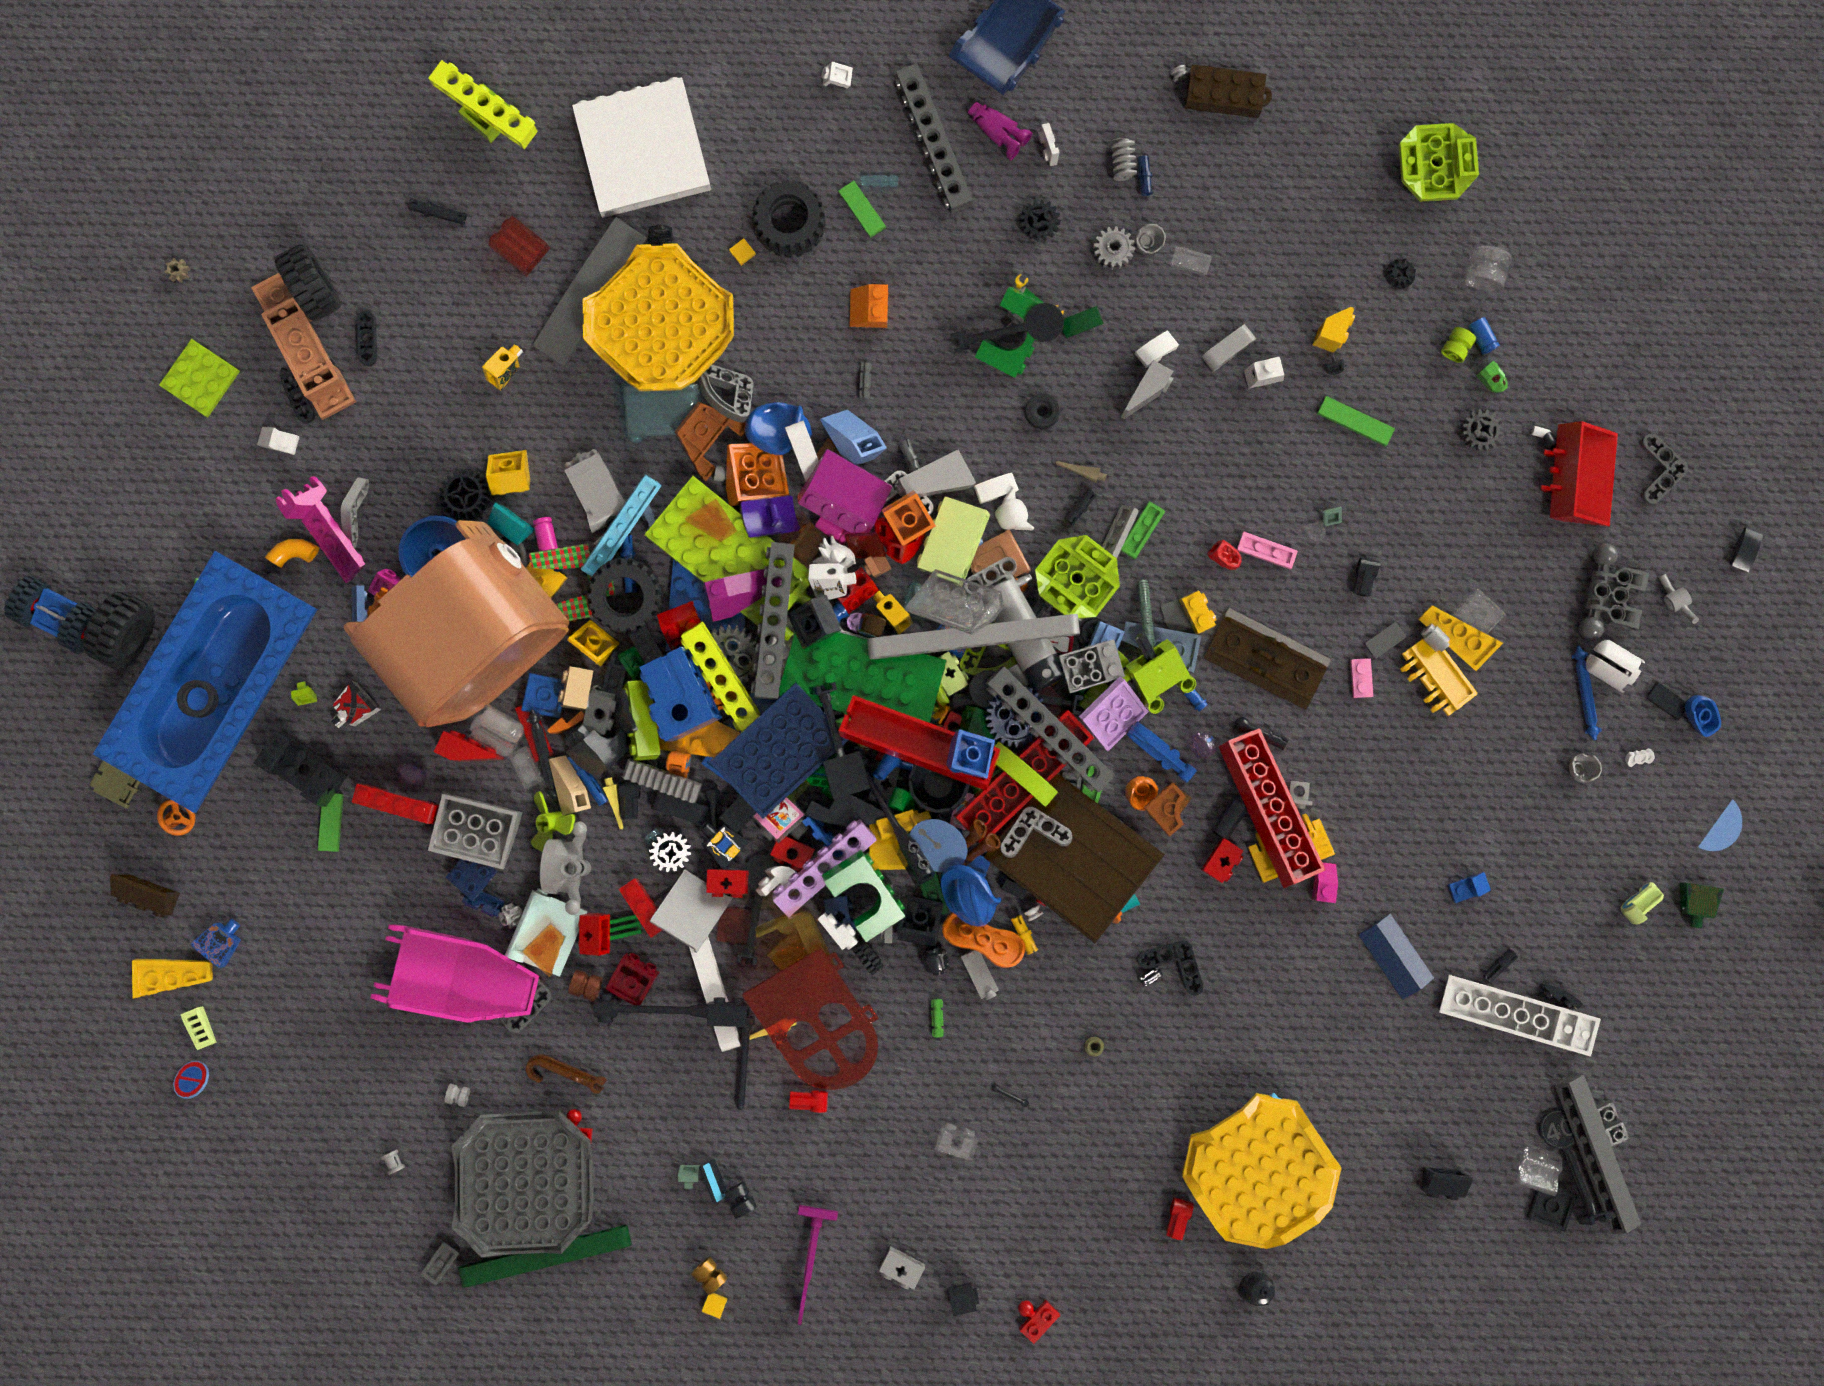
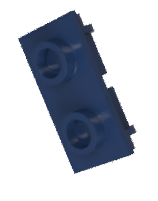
M483 891L474 901H471L466 895L462 900L465 906L478 910L480 905L483 906L481 912L493 918L495 916L499 917L505 902Z

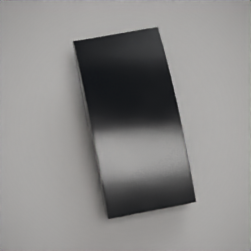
M1745 527L1735 544L1738 548L1729 564L1749 572L1758 554L1763 535Z
M1543 983L1539 985L1543 990L1541 993L1548 1000H1560L1569 1009H1579L1583 1005L1579 999L1561 988Z

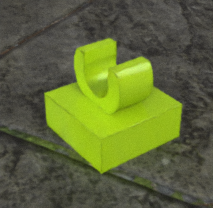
M305 681L297 683L298 690L291 691V698L298 706L317 702L316 694L309 686H306Z

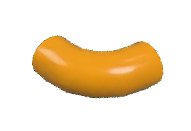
M288 539L276 544L267 553L265 558L280 568L291 558H300L309 563L318 554L319 547L304 539Z

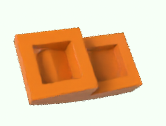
M580 711L569 722L561 718L547 731L550 734H558L572 729L583 723L585 712Z

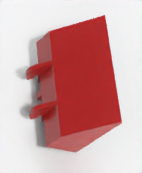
M1583 421L1558 424L1556 449H1553V451L1544 450L1545 456L1555 457L1554 467L1549 469V472L1554 473L1553 484H1550V487L1541 485L1540 489L1543 492L1552 493L1550 518L1564 522L1610 527L1618 433Z

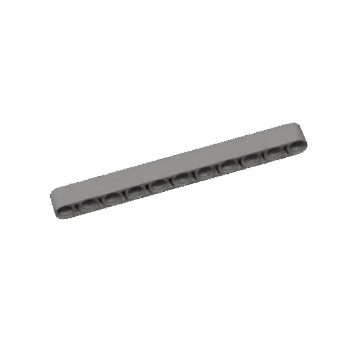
M1078 614L876 637L867 639L869 659H881L1075 636L1080 634Z

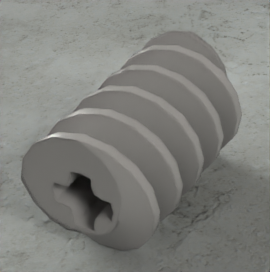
M1126 138L1113 139L1111 141L1113 145L1111 150L1114 152L1112 154V159H1114L1112 162L1114 166L1113 173L1115 174L1113 178L1116 181L1129 180L1133 175L1137 174V171L1131 170V168L1136 167V163H1131V161L1136 159V156L1130 155L1135 152V148H1130V146L1135 144V141Z

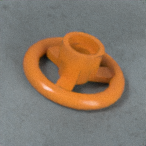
M168 799L158 808L157 820L165 832L179 836L191 831L195 824V813L186 809L189 819L183 817L179 812V804ZM171 805L172 811L163 818L165 808ZM181 823L186 826L181 830L172 829Z

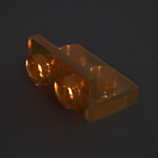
M811 522L808 525L804 524L798 532L800 536L789 543L795 544L793 557L806 568L820 551L818 547H821V543L823 544V538H826V541L829 539L826 534L817 529Z

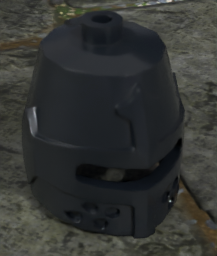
M1258 1272L1248 1273L1240 1282L1239 1296L1255 1306L1269 1305L1275 1295L1274 1282L1264 1274Z

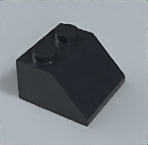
M827 595L810 599L787 614L803 649L828 639L842 630Z
M906 896L903 904L905 907L903 909L905 917L899 920L897 927L898 940L936 947L944 903Z
M1423 1166L1421 1190L1427 1193L1428 1197L1439 1198V1195H1444L1447 1199L1458 1200L1459 1197H1466L1473 1182V1177L1463 1171Z

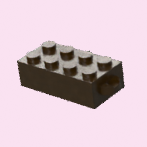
M1192 64L1188 76L1184 109L1259 118L1263 107L1267 106L1272 99L1271 89L1265 86L1267 74Z

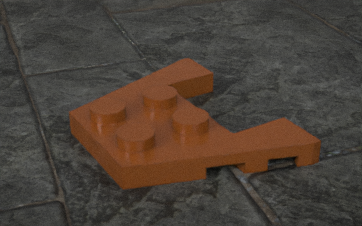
M697 402L675 430V434L701 479L707 481L716 470V467L703 457L726 426L742 437L745 433L746 421L737 422L720 414L713 407Z

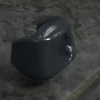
M1332 357V363L1324 364L1329 375L1339 374L1344 371L1343 359L1335 361V357Z

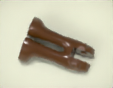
M979 819L974 820L970 825V833L965 838L967 849L981 840L987 833L986 825ZM993 833L988 834L975 848L970 851L967 850V857L962 865L967 866L981 854L993 852L1000 848L1001 842L999 838Z

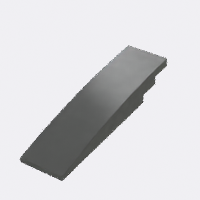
M616 217L570 284L533 346L562 366H565L583 341V298L599 291L625 265L635 246L646 244L648 241L647 237Z

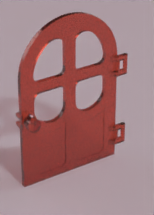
M820 947L744 992L742 996L795 1074L813 1087L836 1090L857 1083L873 1067L878 1053V1039L872 1022L878 1020L879 1017L870 1004L861 1008L837 972L844 967V964L836 952L827 956ZM835 958L838 965L834 966L831 959ZM839 1003L848 1009L852 1018L834 1031H828L819 1018V1011L826 1004ZM869 1010L873 1017L869 1018L865 1012ZM806 1021L812 1025L819 1039L801 1050H795L787 1040V1032L795 1022ZM855 1030H861L866 1039L865 1053L859 1062L850 1063L838 1047L837 1041ZM822 1049H827L840 1067V1071L832 1077L821 1076L806 1068L804 1061Z

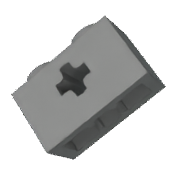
M890 1246L879 1267V1272H881V1276L888 1280H892V1278L897 1280L898 1284L905 1289H915L925 1269V1264ZM904 1266V1271L898 1273V1268Z

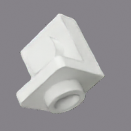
M831 62L822 71L823 85L827 86L832 83L845 88L850 87L853 68Z

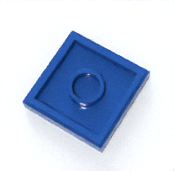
M529 673L521 711L530 712L533 709L537 714L560 718L562 707H560L561 702H558L559 691L561 689L564 690L565 683H561V679Z

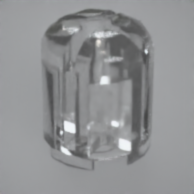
M486 704L484 706L487 708L485 712L480 714V716L477 715L469 729L472 731V734L468 735V737L485 747L496 750V753L500 756H508L519 746L518 741L523 739L524 726L490 704Z

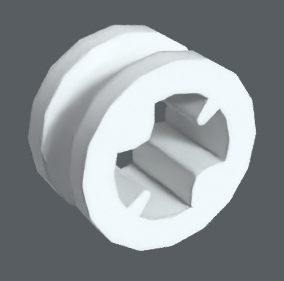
M1039 905L1024 913L1028 916V922L1044 914L1039 910Z

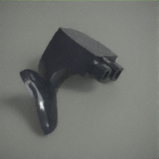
M621 690L617 696L616 729L611 738L601 737L594 730L589 732L582 725L563 740L569 747L566 752L570 758L589 774L601 775L612 767L629 750L626 733L632 734L638 730L629 710L626 690Z

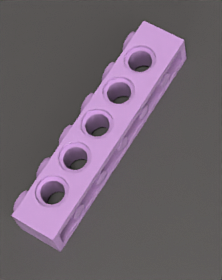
M861 819L857 822L855 820L852 821L842 835L839 833L832 839L833 843L831 845L821 848L814 860H808L802 866L803 869L799 873L795 872L788 878L789 882L784 886H778L773 891L774 895L772 898L774 903L788 918L826 885L822 878L824 873L859 850L864 852L877 840L876 836ZM850 837L858 839L853 845L847 843ZM836 850L843 852L842 856L838 858L832 854ZM821 863L828 864L826 870H819L818 866ZM806 876L814 878L811 883H805L803 879ZM791 889L799 891L796 896L788 894Z

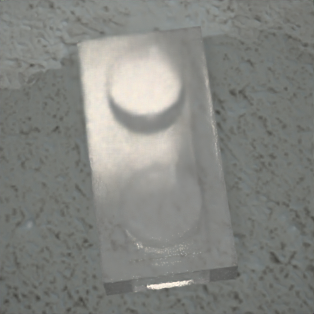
M1176 246L1170 266L1206 276L1212 256Z

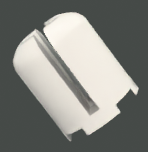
M1604 640L1598 643L1593 650L1625 669V671L1622 673L1592 654H1589L1587 657L1586 669L1589 673L1614 687L1619 692L1624 693L1622 689L1627 684L1632 686L1641 673L1638 669L1641 662L1645 663V661L1616 643Z

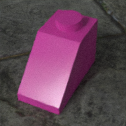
M1323 863L1326 871L1315 875L1312 900L1336 903L1338 889L1336 864Z

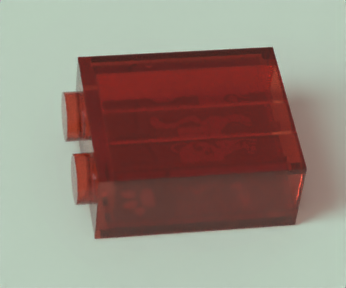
M513 216L502 223L501 229L498 233L491 236L488 244L492 251L525 277L531 273L550 250L549 245Z

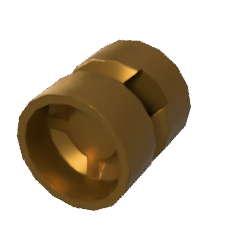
M711 1257L705 1259L691 1273L698 1283L702 1282V1288L708 1295L715 1292L728 1279L721 1269H716L717 1264Z

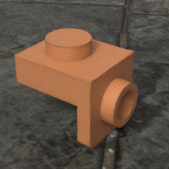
M884 553L865 559L866 565H864V568L869 576L872 574L876 578L891 570V566Z

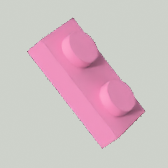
M1371 659L1350 660L1353 698L1373 697Z

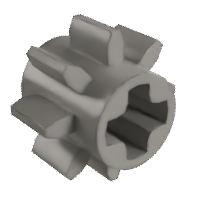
M510 903L501 908L502 912L499 913V920L503 926L508 925L511 929L518 925L523 911L519 906H514L513 903Z

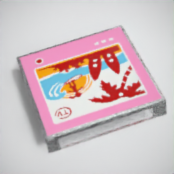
M788 797L764 819L757 812L752 816L778 843L807 818L805 813Z

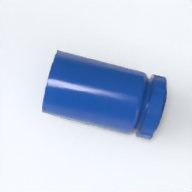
M1486 317L1468 325L1470 332L1476 336V343L1479 349H1481L1482 355L1490 353L1500 346L1499 342H1496L1497 339Z

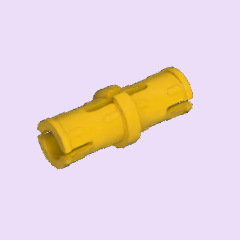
M1022 914L1012 918L1011 922L1019 937L1024 940L1027 955L1032 954L1033 951L1036 952L1038 948Z

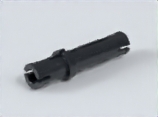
M411 198L408 204V210L422 213L426 217L433 216L461 225H465L464 221L467 219L466 213L436 206L429 201L426 203Z

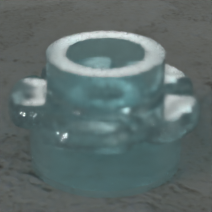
M657 828L645 837L647 840L646 844H650L651 839L657 840L656 834L661 835L662 832H659Z

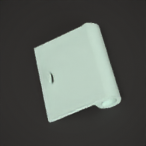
M537 888L536 891L532 890L505 956L517 962H525L560 976L579 933V915L587 914V911L580 909L577 914L570 915L565 910V902L548 896V893H544L542 889Z

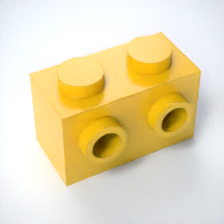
M1195 591L1179 599L1195 634L1216 626L1214 622L1216 617L1212 610H1208L1206 605L1208 600L1204 593Z

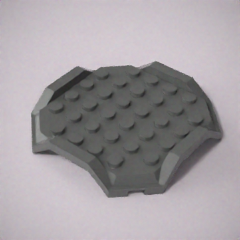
M561 1111L480 1115L470 1128L451 1146L455 1165V1209L451 1228L461 1238H464L480 1257L529 1253L562 1254L592 1221L594 1172L591 1141Z

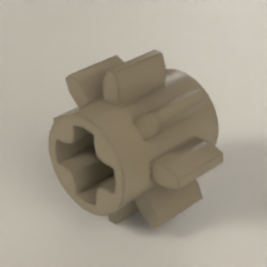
M173 258L170 263H166L167 270L164 273L170 275L169 279L174 282L177 279L182 283L183 279L189 278L187 274L191 268L185 266L186 262L181 259L178 262Z

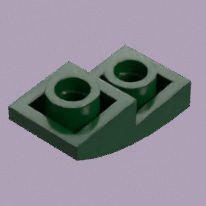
M1095 306L1065 318L1063 332L1066 339L1104 324L1098 307Z

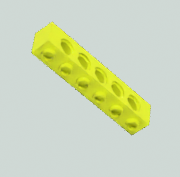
M441 60L428 78L431 84L525 149L538 132L534 125L535 122L528 116H525V118L521 116L519 110L514 106L510 105L508 107L505 105L504 100L495 94L493 96L488 93L489 90L484 85L475 84L473 78L468 74L464 73L462 75L458 72L459 69L449 62L447 64ZM456 79L457 82L451 85L450 82ZM473 90L470 95H465L467 91ZM483 101H488L487 105L480 106ZM498 112H504L502 116L496 117ZM519 122V125L517 127H511L513 123Z
M702 621L681 635V643L686 650L689 649L693 655L691 658L695 665L700 666L703 670L702 676L707 683L710 682L713 686L712 692L715 697L722 700L724 704L722 707L725 713L731 715L734 719L733 725L736 730L742 732L761 713ZM696 642H703L706 646L705 650H698ZM706 659H714L716 666H708ZM724 675L726 682L719 683L716 676ZM727 692H735L737 698L734 700L729 699ZM743 707L746 709L747 714L741 716L737 713V709Z

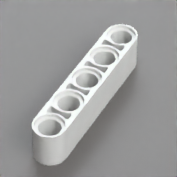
M800 421L785 427L804 479L807 481L819 460L805 423Z

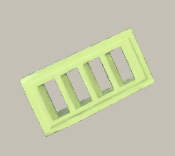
M203 1006L180 1014L197 1050L217 1043ZM192 1016H198L197 1019L191 1020ZM201 1022V1026L194 1028L193 1024ZM202 1029L205 1030V1033H202L200 1035H197L196 1033L197 1031H200ZM208 1037V1040L200 1043V1038Z

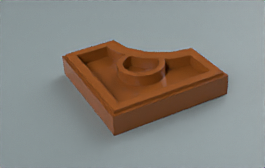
M1174 782L1169 784L1143 807L1168 837L1184 825L1180 818L1179 810L1181 802L1186 796Z

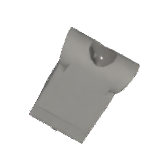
M592 449L588 453H577V456L572 461L565 463L566 469L564 470L587 513L592 533L606 527L612 519H615L626 502L608 467L596 449Z

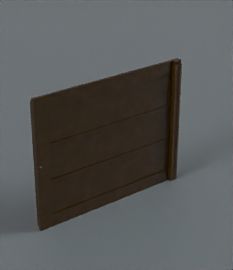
M1057 773L1048 782L1058 791L1050 803L1045 807L1032 797L999 837V840L1002 844L1025 808L1034 807L1067 827L1072 832L1071 843L1067 846H1060L1033 829L1014 857H1005L1001 852L1000 846V848L993 852H987L984 858L1089 940L1096 943L1165 854ZM1033 812L1031 814H1026L1027 820L1024 824L1027 825L1028 828H1030V826H1028L1029 820L1031 818L1035 819ZM1044 822L1041 827L1044 831H1050L1053 825L1050 822ZM1018 827L1014 833L1017 837H1023L1026 831L1024 828ZM1056 827V830L1052 834V836L1054 837L1056 833L1060 836V841H1063L1064 839L1068 840L1067 833H1064L1063 835L1058 833L1057 830L1059 828ZM1011 836L1010 839L1013 841L1010 846L1005 845L1006 852L1014 851V843L1017 842L1019 844L1020 842L1014 840Z

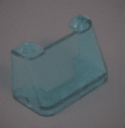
M690 384L682 390L638 391L632 386L622 388L627 440H630L632 443H640L646 436L676 435L675 430L697 402L702 403L700 387L696 384Z

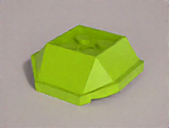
M1454 123L1416 125L1398 145L1401 182L1420 202L1456 200L1479 175L1476 137L1466 133ZM1432 161L1438 162L1439 167L1434 166Z
M1087 535L1059 539L1035 569L1039 597L1062 615L1078 614V619L1096 617L1120 586L1117 558ZM1075 574L1080 575L1082 582L1079 584L1074 583L1072 576Z

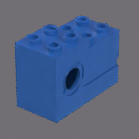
M679 647L667 653L668 655L659 657L640 667V677L644 683H647L650 689L648 694L651 700L656 702L649 706L651 710L649 711L650 717L654 722L656 721L659 727L657 732L660 738L665 741H677L722 719L699 666H696L693 662L691 651L689 649L686 650L684 647Z

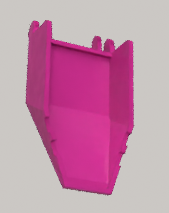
M389 924L388 929L401 931L403 936L402 939L395 938L394 936H386L385 938L387 941L400 943L390 985L374 982V987L389 990L387 997L380 994H371L372 999L386 1003L389 1008L467 1023L530 1015L539 980L537 974L485 944L458 936L404 925Z

